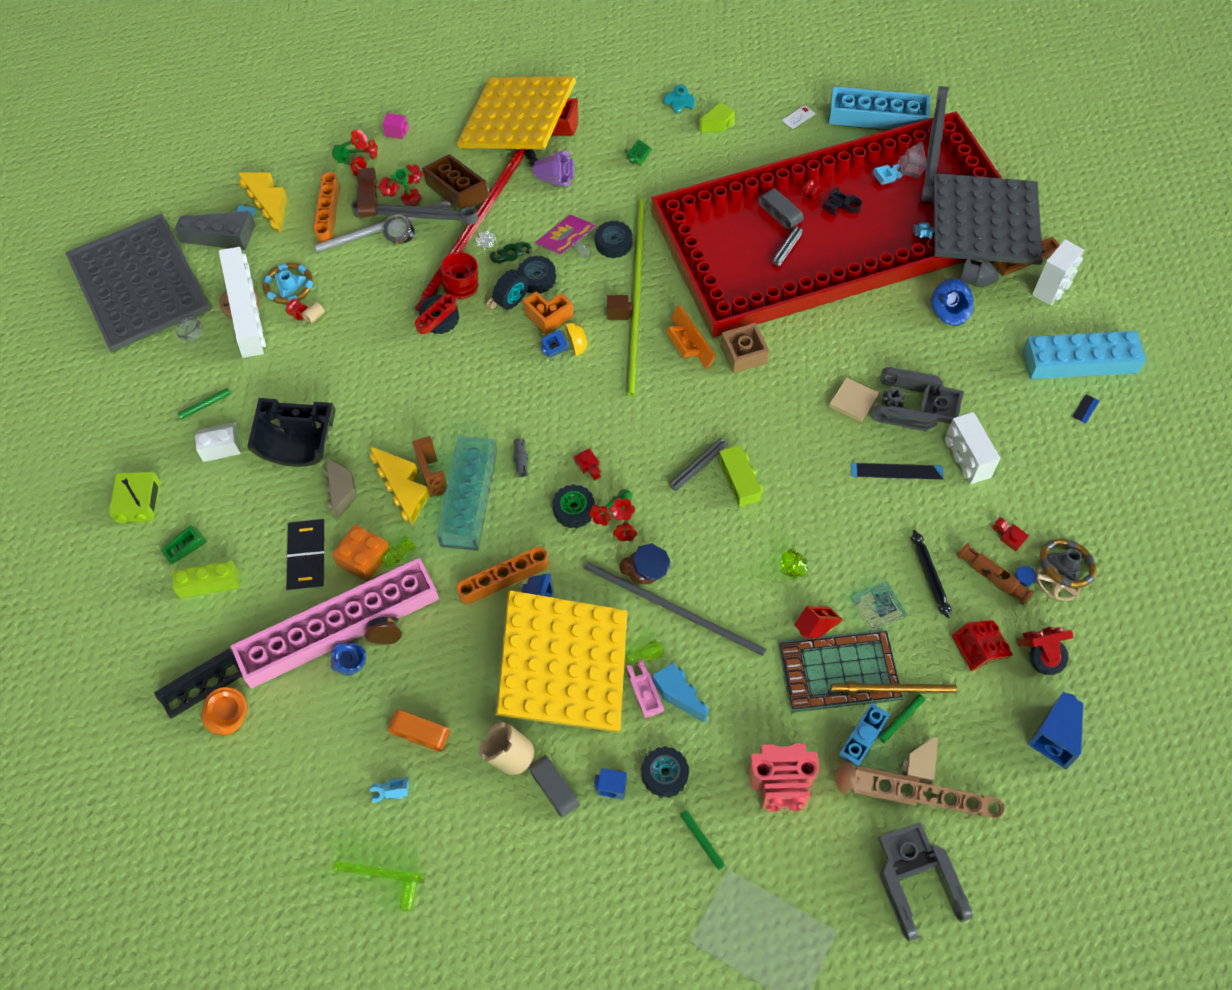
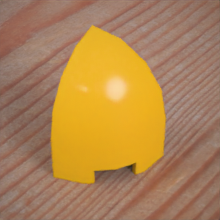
M574 323L566 324V334L577 356L586 349L588 344L587 337L581 325L575 326Z

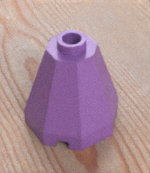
M564 151L555 152L535 161L532 172L536 179L557 186H570L572 182H569V180L574 178V162L572 158L569 159L568 157L570 153Z

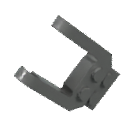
M886 367L882 370L880 381L883 384L924 392L920 411L895 406H873L871 411V418L873 420L927 431L937 426V422L951 424L953 418L959 416L964 391L946 388L943 385V381L935 375Z
M921 822L878 837L887 859L883 864L879 877L901 931L908 942L920 938V935L918 936L912 919V911L899 880L928 871L933 867L938 874L958 921L964 922L973 918L971 907L946 850L929 843Z

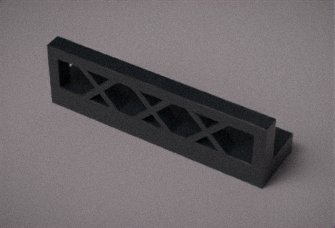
M228 648L155 691L154 694L162 703L169 718L172 719L206 699L215 689L226 687L243 677L233 652ZM235 664L238 672L232 676L225 675L227 669ZM212 677L219 678L215 686H207L209 679ZM194 688L200 689L198 696L194 698L188 697L190 690ZM175 699L181 700L179 707L171 711L168 703Z

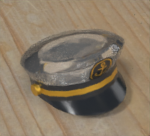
M395 214L388 217L383 223L382 234L385 239L392 243H407L414 238L415 229L405 215Z

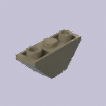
M328 459L326 460L327 467L324 468L325 477L329 480V483L326 484L327 493L331 495L328 505L330 511H334L335 516L340 517L357 497L355 480L351 471Z

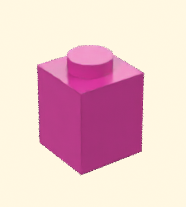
M386 114L382 123L385 136L403 139L409 130L406 116Z

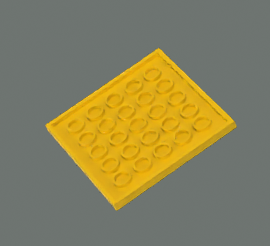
M574 76L489 78L457 142L458 147L474 149H545L576 82Z
M510 590L507 595L496 715L619 732L621 728L627 610Z

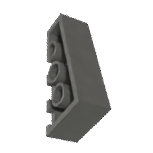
M250 211L180 216L175 231L181 243L222 248L240 247L241 250H246L255 227V222Z

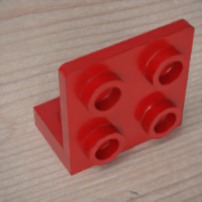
M993 620L967 623L951 635L971 671L979 669L990 660L1009 658L1013 655L1009 644L1005 641L998 625Z

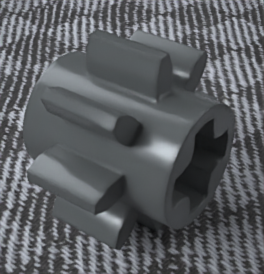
M891 387L889 391H884L881 403L887 407H903L906 395L902 394L901 389Z

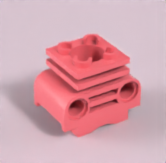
M793 744L788 747L761 745L760 754H751V762L748 765L749 783L754 790L762 792V809H768L769 812L780 811V808H790V811H801L803 808H806L810 798V791L808 790L812 787L819 770L817 752H806V744Z

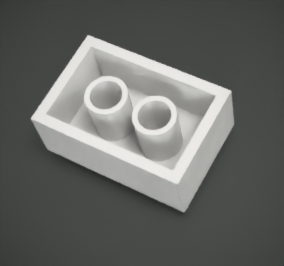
M1065 239L1047 260L1032 295L1050 306L1055 300L1058 301L1064 293L1063 290H1068L1073 282L1071 279L1074 278L1078 271L1076 267L1078 268L1083 261L1081 256L1084 249Z
M972 412L953 418L945 437V443L951 448L955 461L961 466L963 476L968 479L970 484L991 478L1000 460V456L975 413Z

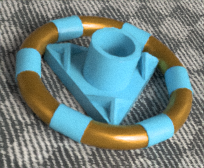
M284 263L268 272L263 281V290L267 298L275 303L288 304L292 299L300 301L311 291L313 277L309 269L301 264ZM296 269L303 273L305 276L292 275L291 272L287 270ZM274 276L281 297L276 296L270 291L269 286ZM306 282L304 289L299 294L290 296Z

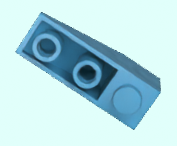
M672 663L653 674V683L664 700L703 722L707 721L708 708L703 701L700 702L698 700L695 688L692 684L688 685L685 680L686 676L680 667L677 668Z

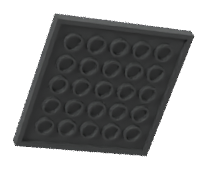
M934 173V257L1041 265L1043 255L1038 181Z

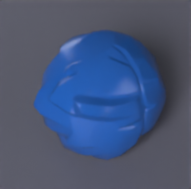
M339 643L331 653V669L342 675H354L363 669V665L366 662L364 648L356 643Z

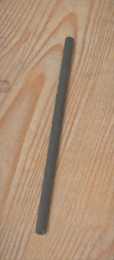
M589 562L585 565L586 570L761 656L765 654L766 648Z

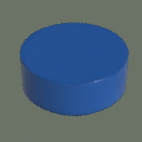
M1022 566L1015 573V577L1020 580V584L1024 587L1033 585L1037 578L1035 570L1029 566Z

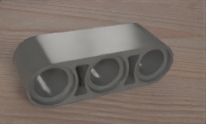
M772 188L758 198L761 207L787 230H790L804 220L802 212L775 188Z
M546 755L528 767L529 772L561 818L580 806L578 799Z

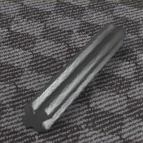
M722 438L718 439L670 481V487L674 491L680 489L717 456L719 451L726 448L727 443Z

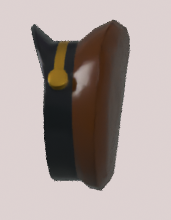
M380 617L369 621L365 625V639L370 643L379 645L396 643L402 636L401 630L396 626L398 618Z

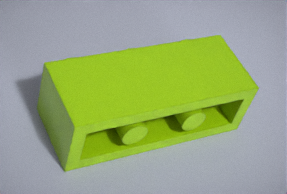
M741 445L719 451V463L738 506L742 507L761 501L763 486L761 482H757L756 471L749 464L748 453L743 451Z
M233 561L172 571V588L180 599L240 588L239 570Z

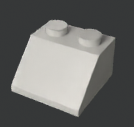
M236 422L199 429L195 434L196 451L203 462L240 454Z

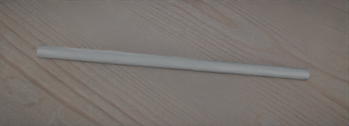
M444 200L426 207L447 209L453 207V205ZM396 217L315 244V249L318 253L383 231L387 223ZM399 217L407 222L418 219L415 217ZM394 222L389 228L403 224V222Z

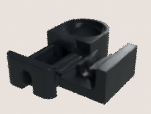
M835 187L829 194V200L823 202L822 208L834 215L838 212V208H842L852 214H857L861 211L862 200L853 194L848 197L839 192V187ZM856 203L858 207L853 208L850 204Z

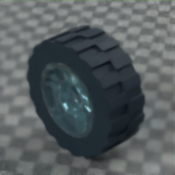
M609 221L600 225L595 234L597 251L607 258L625 256L632 248V231L629 229V226L619 221Z
M537 255L530 256L519 264L517 271L528 279V293H535L537 291L542 294L549 291L550 288L552 289L556 282L555 265H553L549 258Z

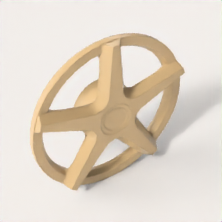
M1050 563L1052 569L1058 575L1067 578L1065 575H1061L1058 569ZM1042 566L1038 569L1037 582L1048 596L1057 600L1068 601L1079 595L1081 588H1076L1075 590L1063 586L1048 575L1040 574L1043 570ZM1040 580L1049 581L1050 586L1053 588L1052 593L1044 588ZM1063 589L1072 594V596L1067 598L1058 597L1057 595Z

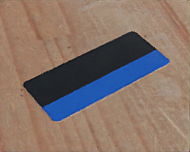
M1086 394L1075 411L1073 418L1086 424L1098 405L1099 400Z

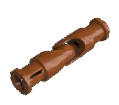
M967 543L958 553V558H963L971 564V568L986 577L1008 595L1011 594L1021 601L1022 605H1025L1033 595V590L1020 584V580L998 566L983 553L979 554L972 549L970 544Z

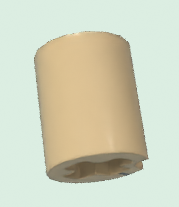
M315 301L301 315L305 321L312 324L325 313V310Z

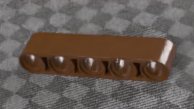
M374 167L357 170V208L360 218L377 216V178Z

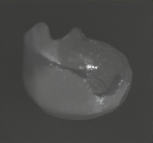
M196 317L184 318L175 329L176 336L185 342L198 340L203 334L201 321Z

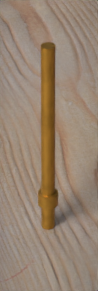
M847 681V683H831L830 690L831 692H847V694H857V692L957 693V685L860 684L856 681Z

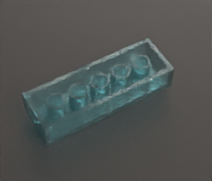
M457 437L437 533L440 547L479 550L497 456L495 439Z

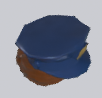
M651 543L638 546L637 551L631 554L629 558H623L619 569L623 575H629L632 581L640 584H651L666 575L671 562L665 550Z

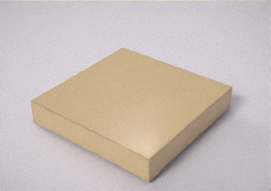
M846 377L830 402L829 407L862 423L877 400L879 393Z

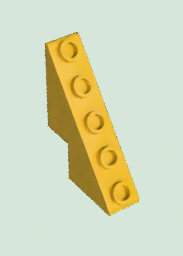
M239 172L241 179L238 182L242 189L246 188L249 198H253L256 207L262 209L261 212L264 218L269 219L271 227L281 233L287 204L284 188L274 187L270 173Z
M371 447L372 453L369 454L373 464H378L379 467L376 469L381 478L385 477L386 482L384 484L388 492H393L395 495L392 497L397 507L401 506L402 511L400 513L404 521H409L413 525L429 498L427 487L414 482L418 475L416 464Z

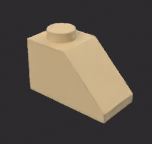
M933 737L910 753L908 758L902 762L901 773H905L906 776L919 778L921 783L932 784L935 777L938 738Z

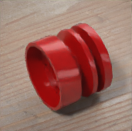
M453 252L447 255L441 264L443 290L446 294H451L456 299H466L473 296L479 287L477 260L465 252Z

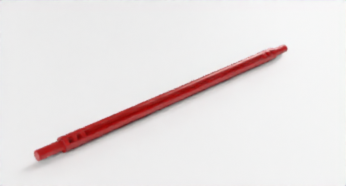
M519 149L514 153L489 191L490 198L484 200L477 209L478 221L475 224L466 226L448 255L453 252L463 251L522 161L524 149ZM441 265L423 291L421 299L415 306L416 311L419 312L421 303L427 298L432 297L442 283Z

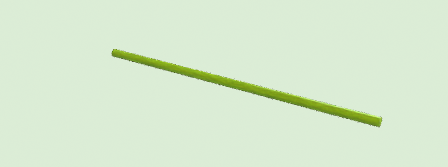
M644 199L638 200L627 395L631 397L635 395L645 211Z

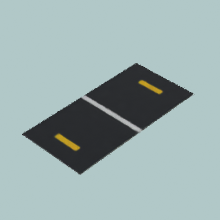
M324 519L288 523L286 590L323 587Z

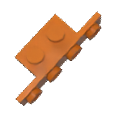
M679 305L671 317L676 326L668 327L666 333L683 358L697 356L704 367L709 369L716 355L684 309Z

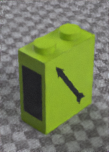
M155 472L116 473L109 514L115 522L123 524L127 522L145 523L146 521H154L160 480Z

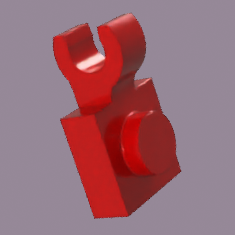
M590 448L573 456L575 463L583 474L588 471L594 481L601 478L599 474L601 471L598 468L599 461Z
M1001 517L992 526L996 532L1003 535L1000 540L1015 552L1029 537L1027 533L1015 524L1009 527L1007 522Z

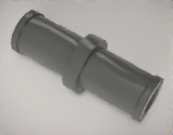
M521 438L513 441L515 450L513 460L516 462V476L519 477L521 473V477L528 476L526 441L522 439L521 443Z

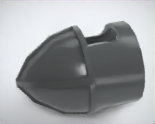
M966 259L960 280L974 285V287H984L999 280V275L995 267L988 261L982 260V262Z

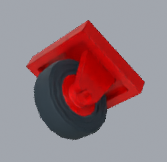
M1052 626L1042 628V631L1025 632L1022 633L1023 637L1016 638L1018 646L1031 647L1029 653L1030 662L1039 673L1056 675L1066 668L1069 660L1068 651L1060 641L1074 638L1072 630H1064L1063 627Z

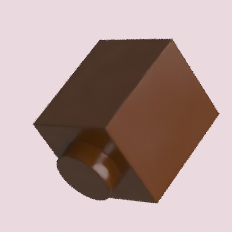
M607 295V320H628V313H632V302H628V295Z

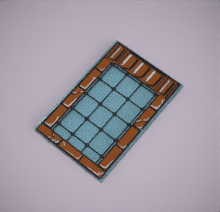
M887 629L778 642L791 713L903 700L902 692H857V694H847V692H831L830 690L831 683H847V681H856L860 684H900Z

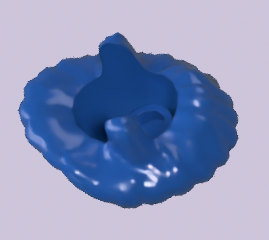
M950 278L939 283L930 300L931 307L942 322L951 326H959L965 323L974 310L972 291L967 284L959 279Z

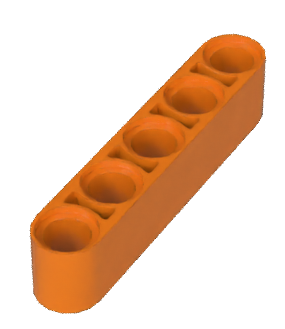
M333 172L324 173L321 178L314 222V233L318 243L333 239L340 191L337 176Z
M542 547L533 548L460 581L457 585L460 601L464 604H471L544 571L549 564L547 551ZM543 558L541 561H536L535 559ZM519 566H525L523 569H518ZM501 574H507L505 577H499ZM483 582H489L488 585H481ZM465 590H471L470 593L463 594Z

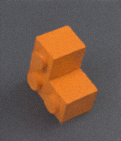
M536 291L523 300L524 314L545 335L574 317L573 304L562 293L547 302Z

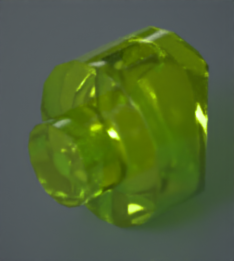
M794 549L786 550L782 554L781 573L790 579L803 577L808 570L806 557Z

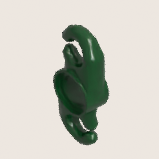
M527 242L507 244L502 250L497 251V254L501 255L499 258L494 257L496 252L493 251L490 254V259L495 263L514 261L519 255L525 254L524 251L520 250L522 247H527L526 253H530L531 245ZM513 250L515 253L508 255L507 251Z

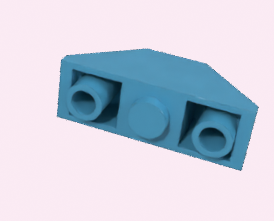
M871 703L839 755L853 762L858 767L890 714Z

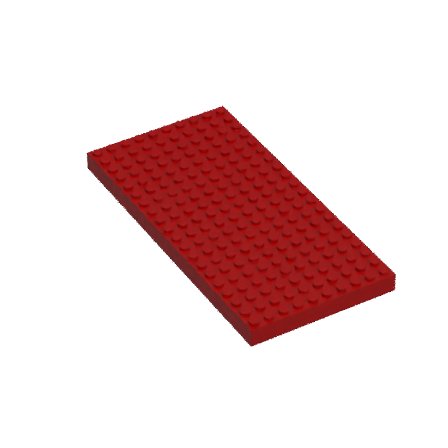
M958 112L945 114L936 174L1002 178ZM933 118L651 197V212L712 338L722 335V332L754 323H764L966 262V259L934 257V231L932 239L929 237L919 238V235H915L913 232L914 225H919L921 222L929 223L934 229L933 197L931 203L921 202ZM899 164L900 167L897 171H904V174L901 178H896L894 182L881 185L873 174L875 168L886 165L893 168L894 165ZM811 179L817 185L820 184L824 187L822 194L815 201L809 195L805 196L803 194L806 183ZM835 187H839V192L848 197L853 194L862 200L861 211L857 214H852L842 208H838V212L834 215L822 207L823 202L829 200V194ZM772 188L778 190L794 204L804 217V220L796 225L802 228V235L780 266L773 265L772 259L793 228L790 230L784 228L759 204L758 198ZM856 203L850 204L853 208L858 207Z

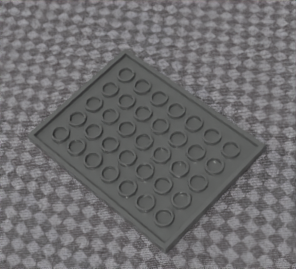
M162 213L66 252L110 352L211 310Z

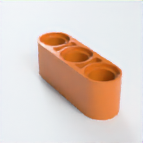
M401 710L395 711L387 727V731L395 736L442 752L451 733L448 728Z

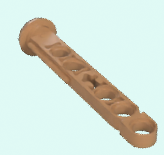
M851 761L844 762L836 774L837 787L845 795L848 794L849 790L853 789V793L914 806L918 802L972 814L979 813L981 816L991 818L1001 817L1005 811L1003 802L995 797L979 796L975 793L919 782L920 779L916 777L858 766L856 769ZM882 779H887L890 782V789L886 792L881 791L879 788V782ZM905 783L910 784L912 787V793L908 796H903L900 790L901 786ZM930 788V792L939 794V803H936L938 798L929 797L926 800V796H923V791H927ZM948 792H952L955 795L956 800L952 805H947L944 801V796ZM969 797H974L977 800V806L974 809H969L966 806V800ZM992 801H996L999 805V810L995 814H991L988 811V804Z

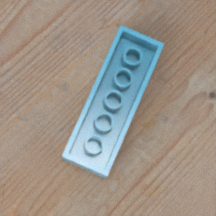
M833 87L829 124L891 130L930 118V95Z
M1137 331L1028 337L1023 348L1030 379L1139 373L1146 362Z

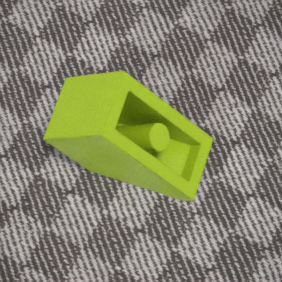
M719 102L700 119L699 132H724L733 126L735 110Z

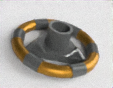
M1053 539L1043 545L1040 551V563L1043 570L1057 583L1070 588H1081L1088 586L1094 581L1097 573L1095 560L1089 551L1077 542L1069 539ZM1055 546L1071 548L1065 553L1048 554ZM1083 556L1089 567V573L1082 580H1078ZM1050 563H1051L1053 566H1055V567H1056L1062 574H1064L1067 578L1058 575V574L1052 569Z

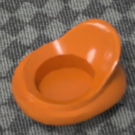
M231 687L215 689L207 696L203 704L201 719L204 727L213 734L229 735L240 728L247 713L246 699L240 691Z

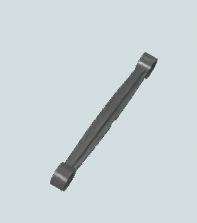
M947 86L938 87L921 202H932L933 176L937 172L949 89Z
M356 200L351 204L354 216L359 217ZM377 204V215L461 220L464 225H472L478 221L477 211L474 207L452 210Z

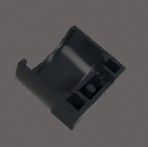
M259 398L247 448L258 457L272 463L292 467L315 465L323 459L329 426H333L336 409L333 403L314 402L313 405L279 403L277 399ZM278 419L280 426L271 423V420Z

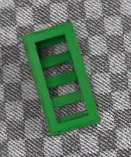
M189 525L164 546L161 551L169 563L174 564L204 545L207 541L196 527ZM173 549L176 554L173 555L170 550Z

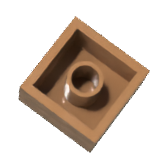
M756 323L722 332L721 347L733 373L767 364L769 349Z

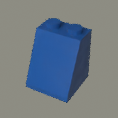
M1063 691L1050 707L1028 745L1064 769H1067L1081 754L1083 703L1073 694Z

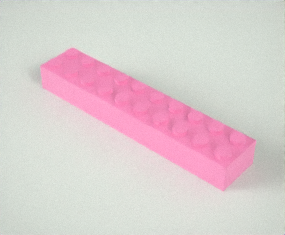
M418 558L231 645L244 680L252 689L332 651L339 643L347 644L363 636L366 631L365 625L373 619L380 617H396L399 619L439 600V597L421 559Z

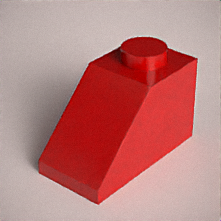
M806 606L794 626L800 630L799 633L805 638H820L841 623L843 619L831 607Z

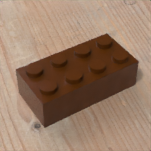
M450 154L422 168L426 185L458 210L465 207H473L490 198L486 180Z

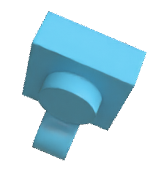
M408 777L387 780L385 784H372L370 792H379V794L373 795L372 802H379L384 796H386V799H400L408 796L410 785Z

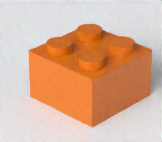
M354 524L331 555L337 566L368 582L391 551L386 540Z

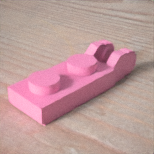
M639 660L638 668L642 675L635 676L633 667L630 664L626 665V670L645 719L664 712V707L650 673L647 672L643 660Z

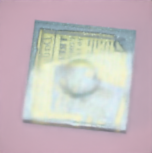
M887 581L851 597L853 604L870 632L907 616L906 611Z

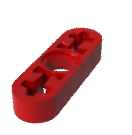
M451 294L443 295L415 320L417 332L420 334L429 333L450 315L457 307L455 297ZM433 312H440V313H441V314H440L439 316H437V317L431 316V314H432Z

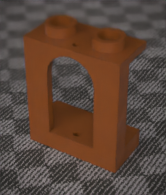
M427 436L412 441L430 497L441 496L448 492L443 470L430 474L427 466L438 461L431 437Z

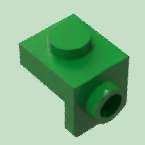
M638 139L630 151L625 149L624 152L627 155L626 159L632 164L636 162L641 166L652 149Z

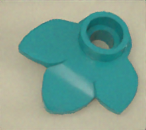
M677 85L672 92L664 97V105H672V109L678 114L685 106L689 109H694L695 99L688 93L687 87Z

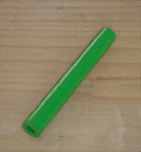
M226 388L177 414L182 420L231 395V393Z
M919 694L878 737L881 742L885 743L925 701L924 696Z
M687 810L680 814L681 818L719 871L724 868L725 864Z

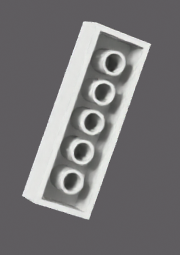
M240 247L219 250L236 339L242 358L264 354L263 347H266L262 333L263 329L259 318L260 315L246 253H242Z

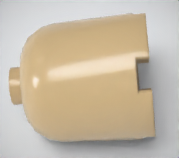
M499 722L488 730L490 734L486 741L482 740L480 743V757L505 774L514 776L523 773L530 766L534 758V748L531 741L513 726L504 722Z

